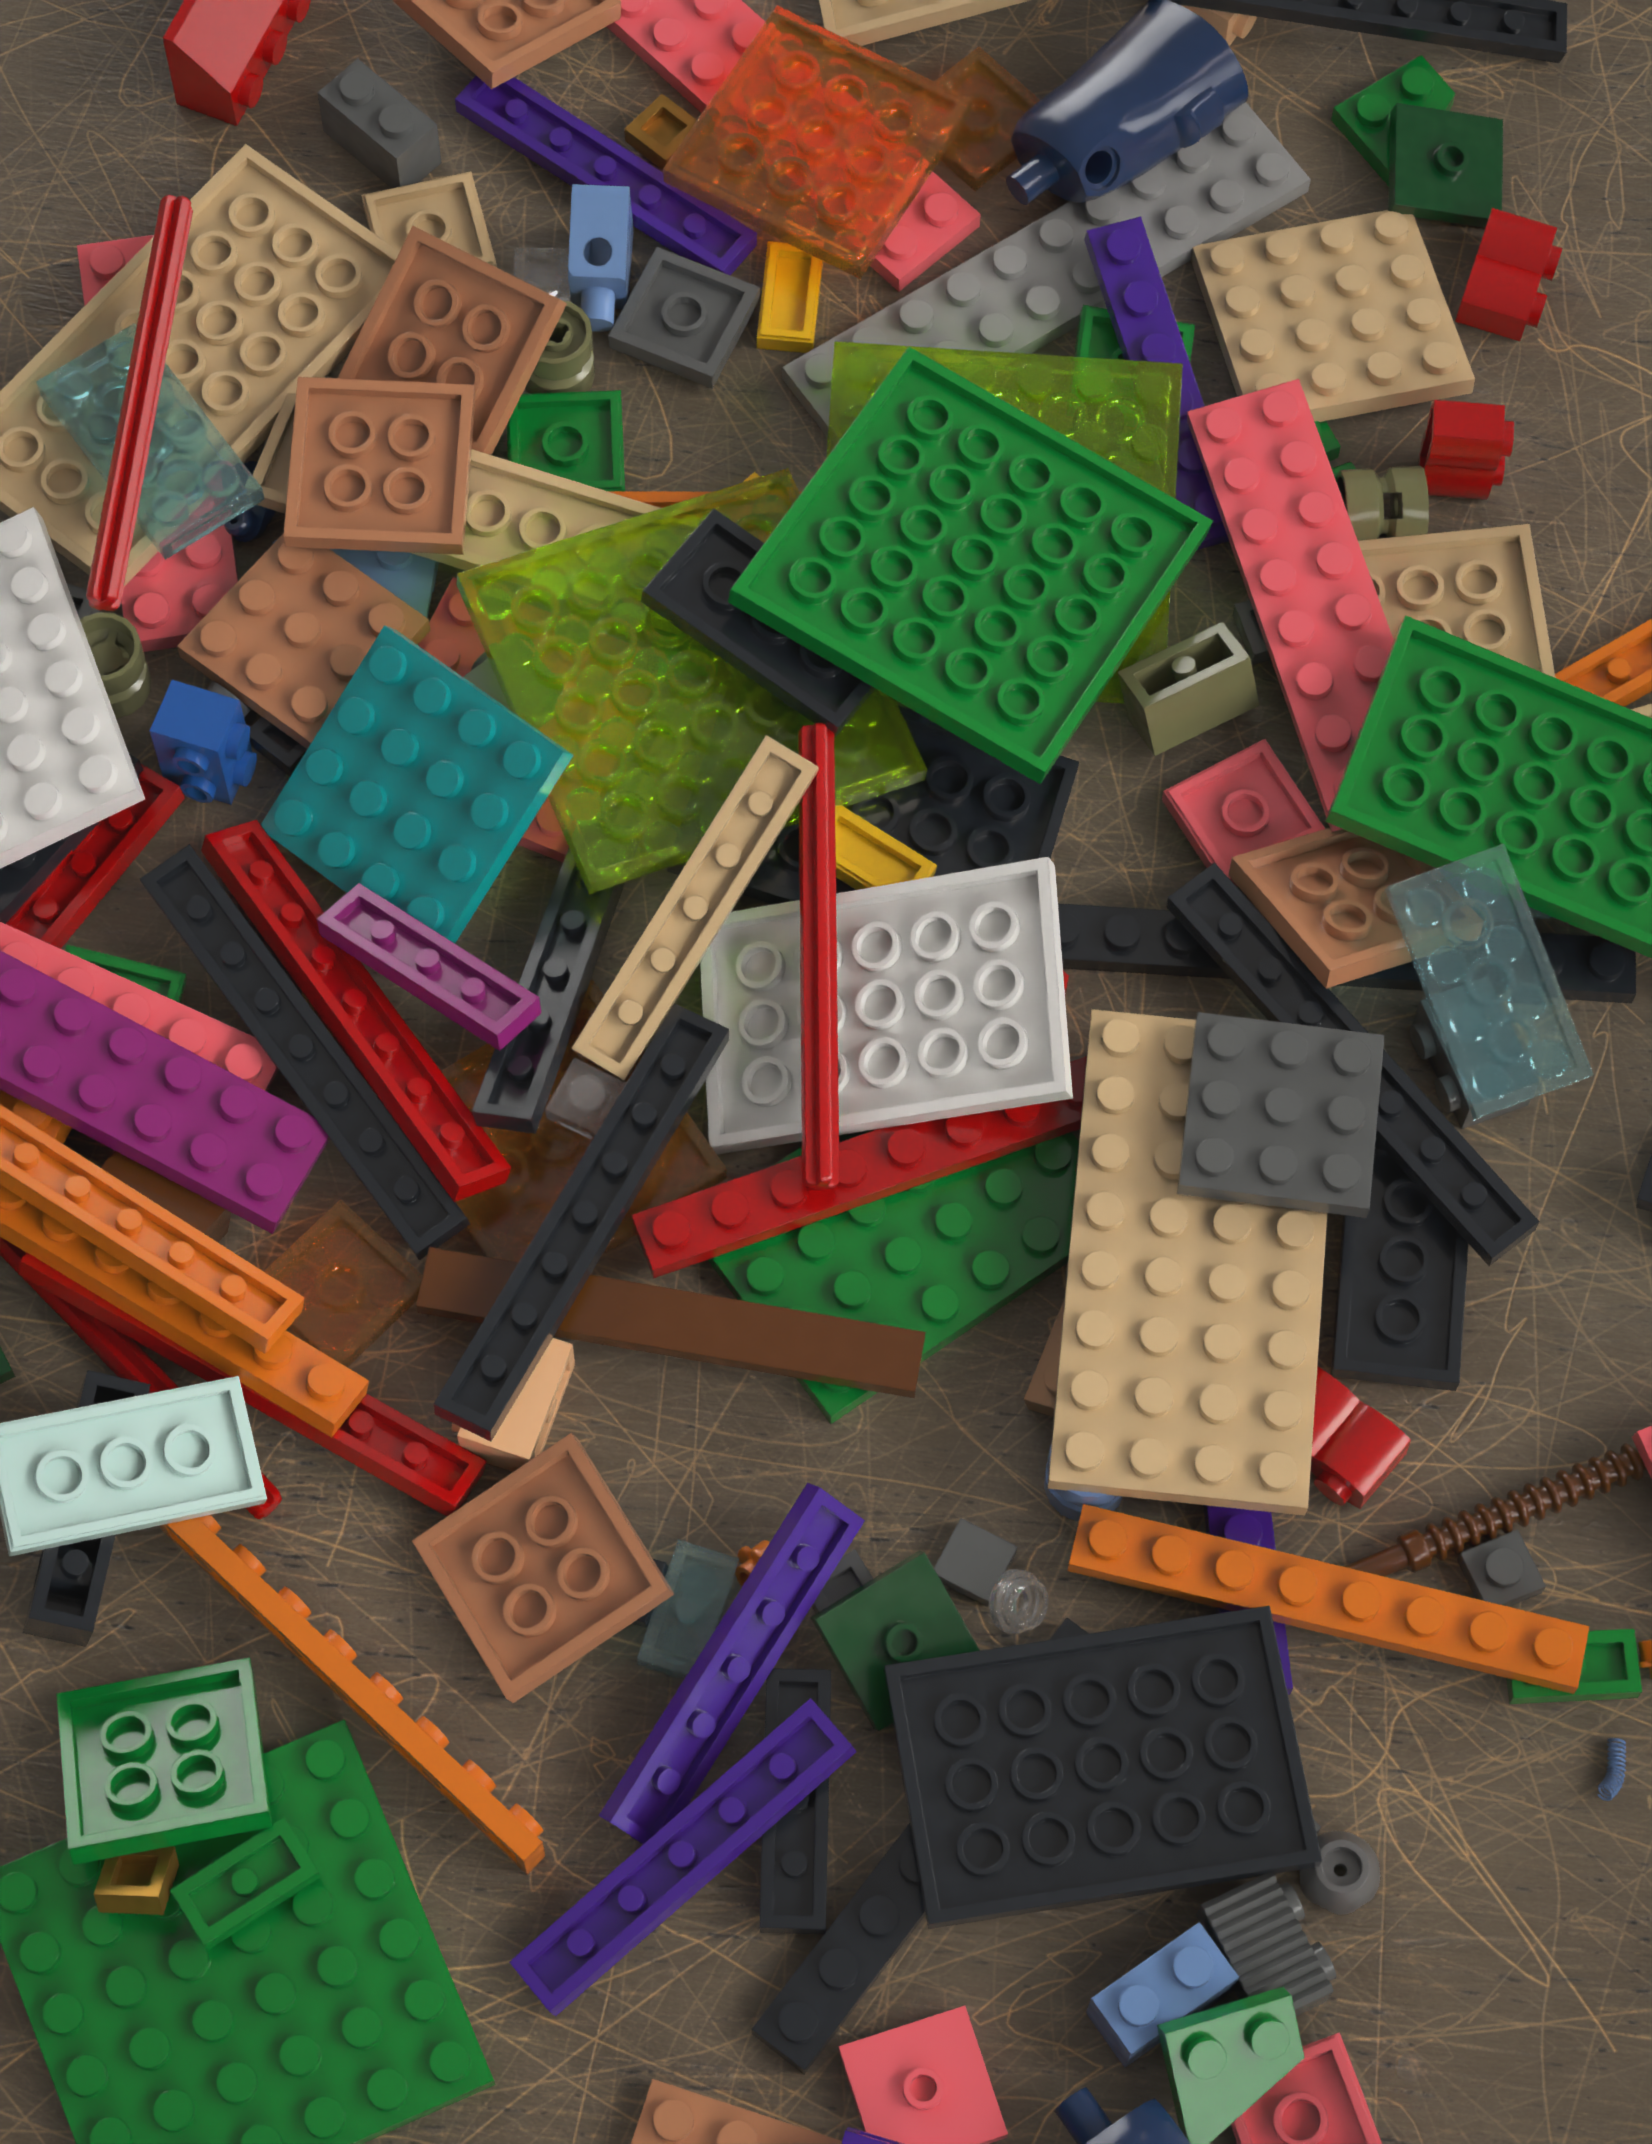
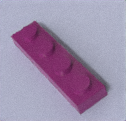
M360 883L317 919L320 936L499 1051L541 1014L540 999L537 995Z

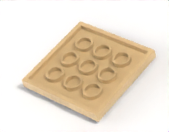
M1384 210L1205 243L1193 247L1191 262L1237 397L1299 379L1314 421L1323 422L1473 393L1474 374L1413 214H1401Z
M1530 524L1358 541L1393 639H1395L1398 628L1406 615L1555 678Z

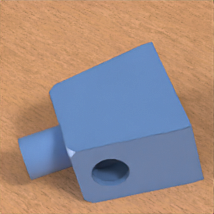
M572 184L568 259L571 302L586 313L590 319L592 331L595 332L609 331L613 328L615 309L624 308L630 294L634 229L629 186Z

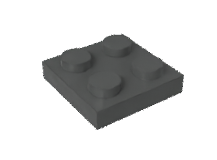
M656 247L608 335L609 348L713 389L760 301V287Z

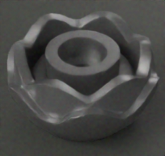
M1331 1831L1318 1836L1322 1863L1319 1867L1299 1870L1301 1890L1309 1901L1334 1914L1344 1915L1352 1913L1371 1901L1378 1890L1380 1883L1378 1858L1365 1840L1352 1833ZM1334 1867H1344L1346 1874L1341 1877L1337 1876L1334 1872Z

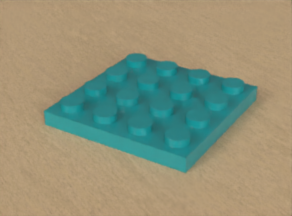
M384 625L261 823V826L270 837L346 893L360 883L440 935L456 943L574 755L396 629Z

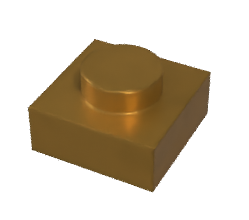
M661 94L624 128L625 142L667 173L704 138V125L665 95Z
M175 1846L105 1859L94 1892L98 1912L163 1915L170 1896V1889H172L179 1868Z

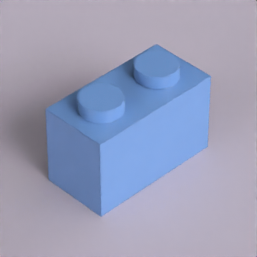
M1198 1922L1092 1997L1086 2014L1122 2065L1127 2067L1161 2043L1157 2028L1158 2024L1207 2010L1232 1992L1239 1976L1201 1923Z

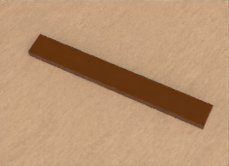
M429 1247L416 1303L417 1312L482 1324L519 1262ZM590 1275L554 1336L915 1398L926 1332Z

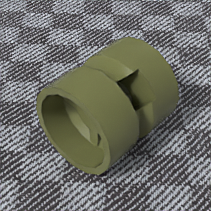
M562 300L567 305L525 387L529 394L586 392L592 388L595 378L591 322L583 309L572 302Z
M1422 466L1389 467L1383 477H1378L1372 468L1348 469L1338 472L1337 485L1358 541L1379 539L1380 535H1386L1387 538L1427 534L1429 497L1427 479ZM1383 493H1390L1391 518H1384Z
M97 612L82 617L80 621L116 719L134 713L144 705L148 698L152 680L136 628L126 618L114 613Z

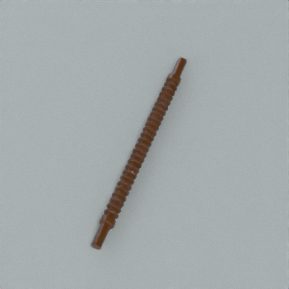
M1624 1443L1621 1446L1620 1454L1607 1450L1603 1461L1593 1456L1588 1460V1467L1586 1468L1579 1463H1575L1572 1466L1571 1474L1564 1470H1559L1556 1473L1555 1481L1544 1476L1540 1479L1539 1487L1537 1488L1530 1483H1526L1522 1494L1515 1490H1510L1507 1493L1506 1501H1502L1501 1498L1495 1496L1491 1499L1490 1507L1488 1508L1481 1503H1477L1473 1514L1461 1510L1458 1513L1457 1521H1453L1450 1517L1446 1516L1442 1519L1440 1528H1437L1432 1523H1428L1423 1534L1415 1529L1401 1534L1397 1538L1396 1545L1343 1567L1384 1577L1406 1568L1415 1573L1429 1567L1432 1563V1557L1444 1561L1447 1558L1448 1550L1452 1549L1454 1553L1460 1554L1464 1550L1465 1543L1476 1547L1480 1544V1537L1485 1536L1486 1539L1493 1540L1496 1538L1497 1530L1499 1529L1508 1534L1512 1532L1514 1523H1518L1521 1527H1526L1529 1524L1530 1516H1534L1535 1519L1541 1521L1545 1518L1546 1510L1548 1509L1555 1514H1559L1563 1503L1570 1507H1575L1578 1504L1579 1496L1589 1501L1592 1500L1596 1489L1601 1493L1607 1494L1611 1490V1483L1624 1487L1627 1484L1628 1476L1639 1481L1643 1478V1470L1646 1467L1637 1448Z

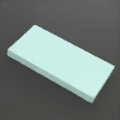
M239 1376L0 1423V1517L9 1557L261 1505L267 1500Z

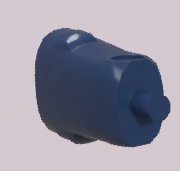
M1149 0L1070 78L1031 107L1018 120L1011 143L1022 166L1006 177L1008 189L1014 198L1023 205L1029 204L1046 190L1065 200L1083 203L1095 200L1119 189L1145 174L1180 149L1199 142L1201 138L1220 126L1226 116L1247 101L1248 85L1239 61L1227 41L1202 17L1169 0Z

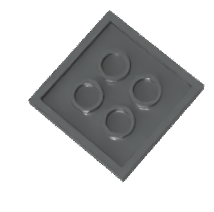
M1197 1012L1177 1194L1367 1218L1370 1209L1385 1035Z

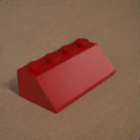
M184 0L163 36L177 105L237 126L246 109L254 108L258 103L266 73L271 64L278 65L283 58L287 46V36L295 21L300 23L304 20L311 0Z

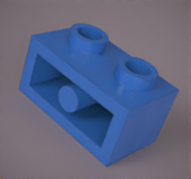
M171 680L149 730L162 776L179 785L183 794L195 801L210 803L214 799L232 805L239 786L247 787L249 785L257 763V754L252 752L249 740L250 726L245 723L240 700Z

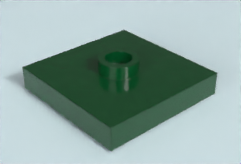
M1396 103L1390 112L1388 211L1413 214L1414 217L1486 228L1492 208L1502 210L1503 119Z
M917 1551L810 1617L873 1729L877 1731L893 1723L884 1675L885 1665L980 1651L931 1562L923 1551Z

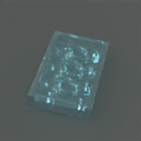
M135 323L36 381L42 398L106 482L108 481L137 327ZM165 362L136 522L166 560L265 499L260 484Z
M1504 844L1389 885L1385 889L1474 1120L1585 1080L1594 1075Z

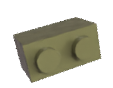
M1223 621L1118 671L1128 720L1154 756L1260 706L1250 656Z

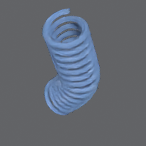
M1619 1738L1607 1739L1610 1742L1607 1744L1609 1746L1607 1750L1610 1751L1607 1753V1759L1609 1760L1607 1764L1609 1766L1606 1767L1607 1773L1605 1778L1598 1785V1790L1601 1795L1598 1794V1797L1605 1801L1612 1800L1620 1791L1622 1783H1624L1626 1742Z

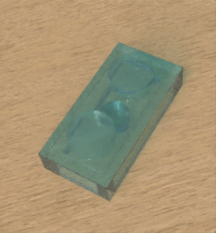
M678 1539L665 1577L674 1595L654 1608L637 1656V1665L679 1679H685L721 1621L736 1578V1568L740 1565L739 1558Z

